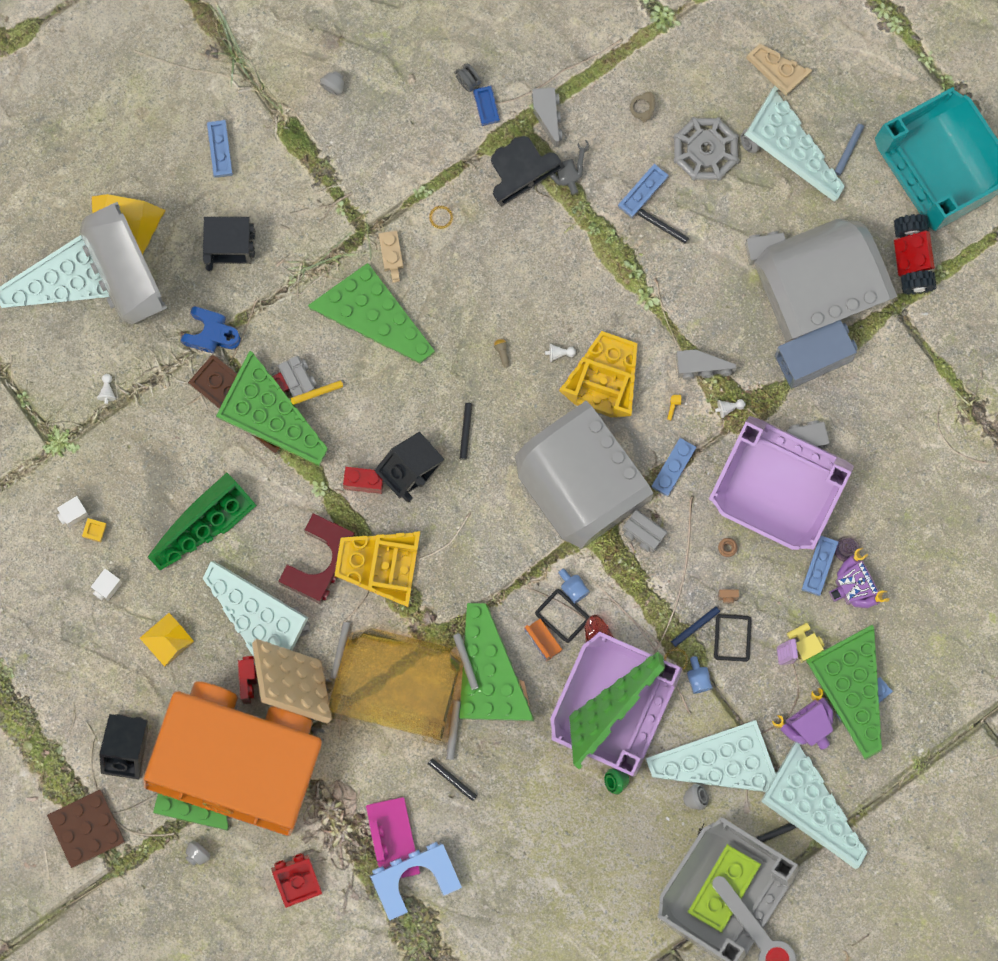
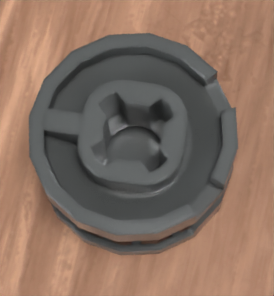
M469 63L463 64L461 69L454 71V74H458L456 75L457 80L467 92H471L475 86L482 84L479 75Z

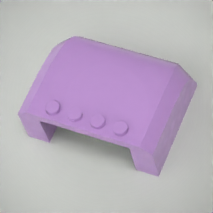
M749 416L709 500L713 502L722 516L792 550H814L852 473L854 465L763 420Z
M598 632L597 635L586 642L579 652L551 716L552 740L572 749L569 720L572 712L584 706L588 700L595 698L602 690L613 685L617 679L624 677L634 667L639 666L652 655L601 632ZM664 660L665 669L654 679L650 686L647 685L638 694L640 696L639 700L625 714L622 720H616L610 728L612 732L597 747L593 754H588L587 756L631 776H636L683 669Z

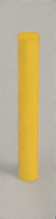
M340 380L291 398V403L295 405L343 388V383Z

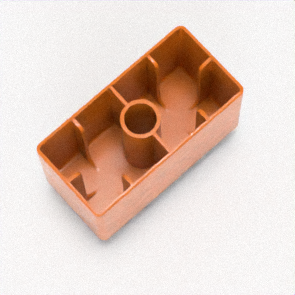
M194 682L190 694L175 691L172 694L143 778L144 788L286 836H291L322 746V740L319 737L309 734L313 721L309 717L275 706L268 708L265 719L235 710L238 696L235 693L206 682Z

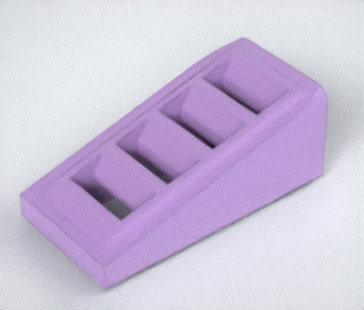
M790 639L777 646L779 665L794 664L798 658L795 639Z

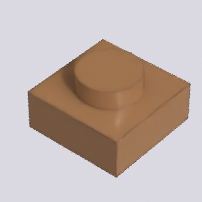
M719 590L718 600H723L725 604L734 603L739 598V590Z

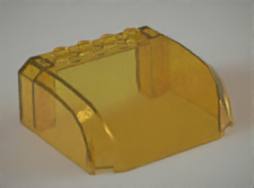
M374 628L351 632L343 651L329 702L331 717L347 722L348 718H353L420 735L423 741L442 746L463 666L461 658L448 647Z

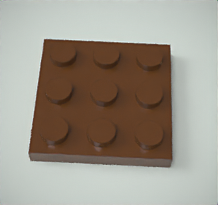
M101 789L47 815L71 868H75L125 843Z

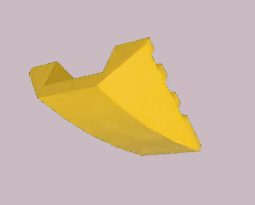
M109 194L92 196V213L118 202L120 211L123 213L143 255L165 210L142 200Z
M601 331L559 391L575 405L579 406L587 401L597 413L608 417L631 416L637 343Z
M420 531L341 538L335 577L408 607Z

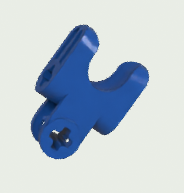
M195 306L191 308L190 313L192 317L203 322L204 329L197 335L184 334L180 340L183 345L212 354L215 353L217 346L232 350L240 345L241 339L238 331L234 327L224 325L226 320L224 315ZM231 335H233L234 339L231 338L230 341H228L227 337L230 338Z

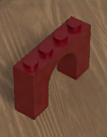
M313 513L304 531L305 534L329 546L332 551L330 565L319 574H307L287 564L278 582L279 585L321 605L322 601H326L331 591L328 589L331 583L335 584L338 579L335 577L340 539L355 537V533Z

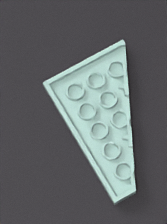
M774 86L744 135L835 202L840 196L844 184L836 176L833 168L829 169L823 160L825 158L813 142L809 134L806 135L800 126L802 124L794 111L790 109L788 102L782 100L777 92L778 88Z
M80 235L0 286V306L7 308L109 297L107 290L103 292L98 282L102 279L99 273H94L90 265L93 263L91 256H86L82 246H85V243Z
M211 561L203 580L211 588L214 597H217L223 606V611L234 624L236 631L245 640V645L252 656H254L252 643L255 639L292 651L309 617L217 562Z
M756 720L646 758L652 778L766 792L776 775Z
M794 742L761 802L855 869L859 868L867 850L859 841L857 834L852 832L846 822V816L836 804L833 795H830L825 788L824 780L812 765L809 756L806 757L800 747L801 744Z

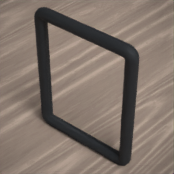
M556 589L535 612V615L566 643L571 642L590 621L589 615L578 605L574 604L560 589ZM557 593L586 618L568 639L539 614Z
M718 614L716 616L714 658L716 660L749 661L752 622L750 616ZM720 618L748 620L746 658L718 656Z

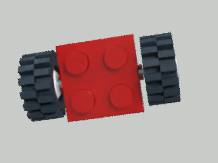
M911 214L910 216L905 215V217L896 218L894 220L895 236L899 239L894 240L897 271L898 276L901 277L903 293L915 295L935 290L937 288L935 272L927 271L935 268L927 215Z

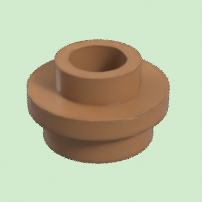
M724 538L720 541L718 550L722 556L731 557L737 552L738 547L735 540ZM725 545H730V546H731V550H730V551H726V550L724 549V546H725Z

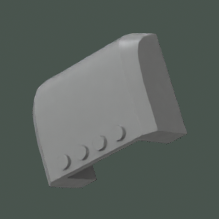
M118 202L86 216L82 220L79 231L85 243V246H82L87 257L91 256L93 263L90 265L95 274L99 273L102 280L98 282L103 292L107 290L109 294L107 301L110 308L116 309L120 320L133 325L166 310L167 307L162 302L161 294L123 213L120 211Z
M836 219L768 246L754 262L785 342L897 297L872 235L863 223L856 220Z
M587 401L534 436L515 455L519 480L564 541L579 547V549L584 548L632 515L636 509L639 510L652 501L653 492L649 484Z
M721 817L718 821L702 829L662 891L659 901L658 918L677 934L717 960L743 961L753 946L754 941L734 914H732L721 933L687 913L725 846L728 844L761 864L741 900L762 928L765 927L799 870L796 863Z

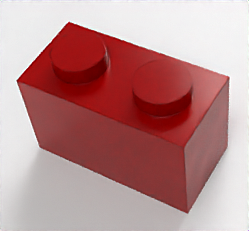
M345 466L343 488L350 491L382 494L383 480L372 469Z

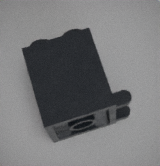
M204 217L203 262L208 272L213 270V264H251L252 258H255V247L252 240H255L256 232L250 217Z
M419 431L393 447L374 471L399 499L403 498L409 503L413 499L410 492L418 487H423L445 459Z

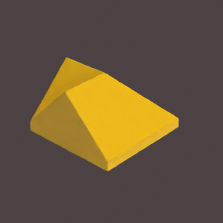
M170 613L165 615L140 637L141 641L164 667L194 642Z

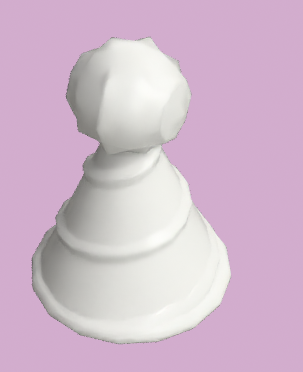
M550 343L549 351H545V355H549L550 362L564 355L574 357L576 350L573 347H569L567 350Z
M104 374L102 376L104 385L97 399L104 401V404H108V401H114L116 397L109 384L112 381V376Z
M742 399L737 400L736 403L718 400V408L715 409V412H720L721 418H724L736 408L739 410L744 409L745 402Z

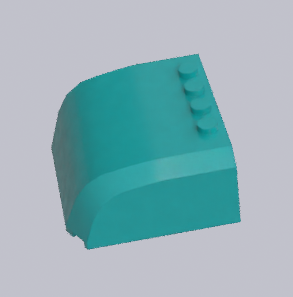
M954 87L883 124L874 138L878 151L921 215H927L929 228L934 231L968 214L998 195V139L972 99L954 90Z

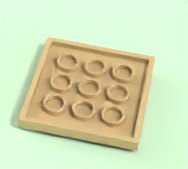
M255 639L252 647L261 702L328 724L332 717L322 661Z

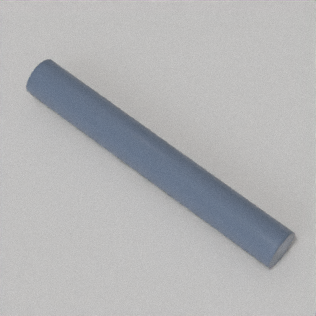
M857 124L835 169L836 175L840 176L864 129L862 124Z

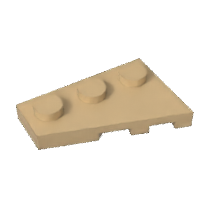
M759 44L746 57L785 96L812 72L811 69L807 67L805 69L797 65V62L781 57L780 53L762 44Z

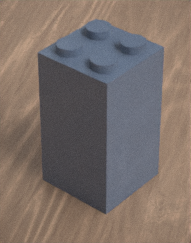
M838 320L778 346L775 358L791 389L853 361L858 348L855 341L850 340L848 336L849 329L845 323Z

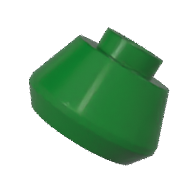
M614 768L607 770L604 776L607 790L615 795L624 791L629 784L628 774Z

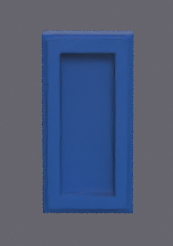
M487 86L474 89L473 93L481 126L499 123L500 119L492 87Z

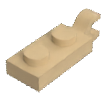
M397 230L378 233L384 270L391 271L392 283L400 282L398 269L403 268Z

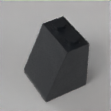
M109 714L99 753L101 774L140 779L148 734V720L141 717L133 718L121 714Z

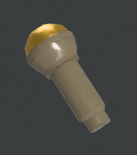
M498 339L494 343V348L499 352L502 365L506 368L509 367V359L506 352L507 342L504 339Z

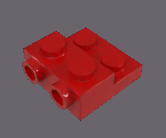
M254 656L242 657V660H238L240 699L243 704H251V699L254 698V687H252V684H258Z
M296 854L292 857L293 860L285 862V860L278 861L271 868L285 908L322 894L308 854Z

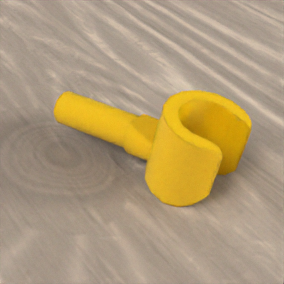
M672 395L670 398V410L667 420H672L675 405H681V395Z

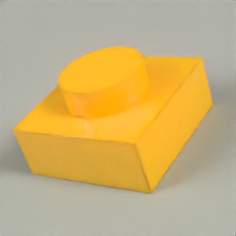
M87 518L82 537L101 543L107 524Z

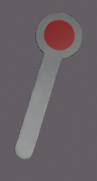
M722 876L715 877L712 881L713 888L759 947L758 961H796L792 947L783 941H772L727 880Z

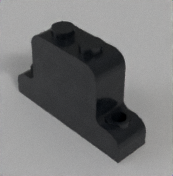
M516 137L506 147L498 148L491 157V163L501 178V183L494 187L493 196L502 207L565 166L557 154L550 152L541 156L528 137Z

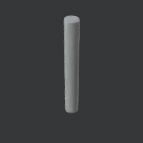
M343 622L331 673V679L334 680L339 678L351 625L348 622Z
M455 634L453 638L471 690L478 689L479 686L461 634Z
M453 701L446 756L448 760H454L461 704L459 701Z

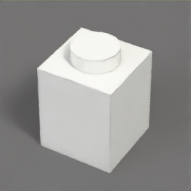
M77 496L57 508L60 512L57 514L62 525L66 523L69 528L89 516Z
M104 569L91 586L94 590L93 595L101 601L103 598L109 601L122 582L115 575Z

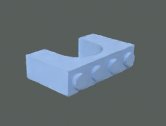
M431 843L426 846L427 850L422 852L419 850L413 851L408 854L409 858L402 860L398 858L390 862L391 866L387 868L380 866L372 870L373 874L369 876L389 920L407 913L399 893L398 883L403 872L410 867L423 866L428 868L433 873L444 896L462 888L442 843Z

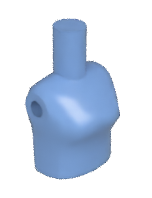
M564 568L558 572L565 581L561 585V589L570 597L574 604L590 593L579 575L571 577Z
M697 656L690 658L692 670L688 671L687 676L693 694L713 689L708 668L700 667Z

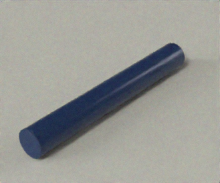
M716 606L670 641L671 644L677 647L719 614L720 610Z

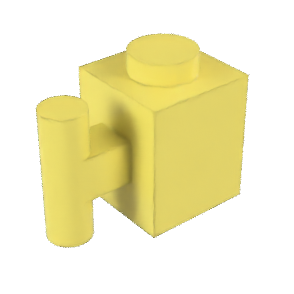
M808 623L786 633L789 640L795 637L799 640L796 642L801 663L824 650V643L820 636L816 637L815 633L806 637L805 632L810 630Z

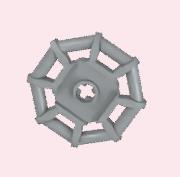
M692 117L673 136V162L678 164L693 181H720L740 161L738 159L739 136L725 125L719 117ZM700 126H713V128L704 130L700 129ZM694 128L696 132L690 138L686 137ZM719 128L727 137L723 138L716 132ZM682 143L687 144V153L682 154ZM730 143L731 154L725 153V144ZM702 145H710V152H703ZM689 158L696 165L695 169L689 166L685 160ZM724 158L728 162L719 169L717 164ZM700 167L705 168V169H707V168H709V167H712V170H713V172H699V171H700Z

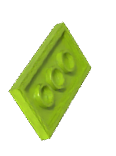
M727 844L687 913L722 933L733 913L713 888V879L717 876L724 877L741 899L761 864Z

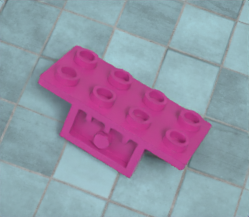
M401 797L366 805L378 867L383 866L387 868L391 866L390 862L393 860L409 858L408 854L415 851L405 799ZM413 866L405 870L400 879L419 875V866Z

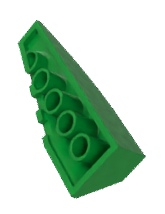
M226 472L184 511L160 539L148 558L159 570H162L181 559V556L187 552L191 553L197 550L196 547L214 540L213 537L218 534L228 532L257 505Z

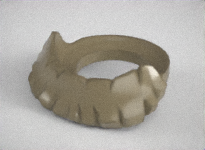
M645 92L643 95L636 96L631 101L630 112L635 118L645 122L653 116L655 96L652 92ZM638 100H645L649 103V109L643 113L635 112L633 106Z

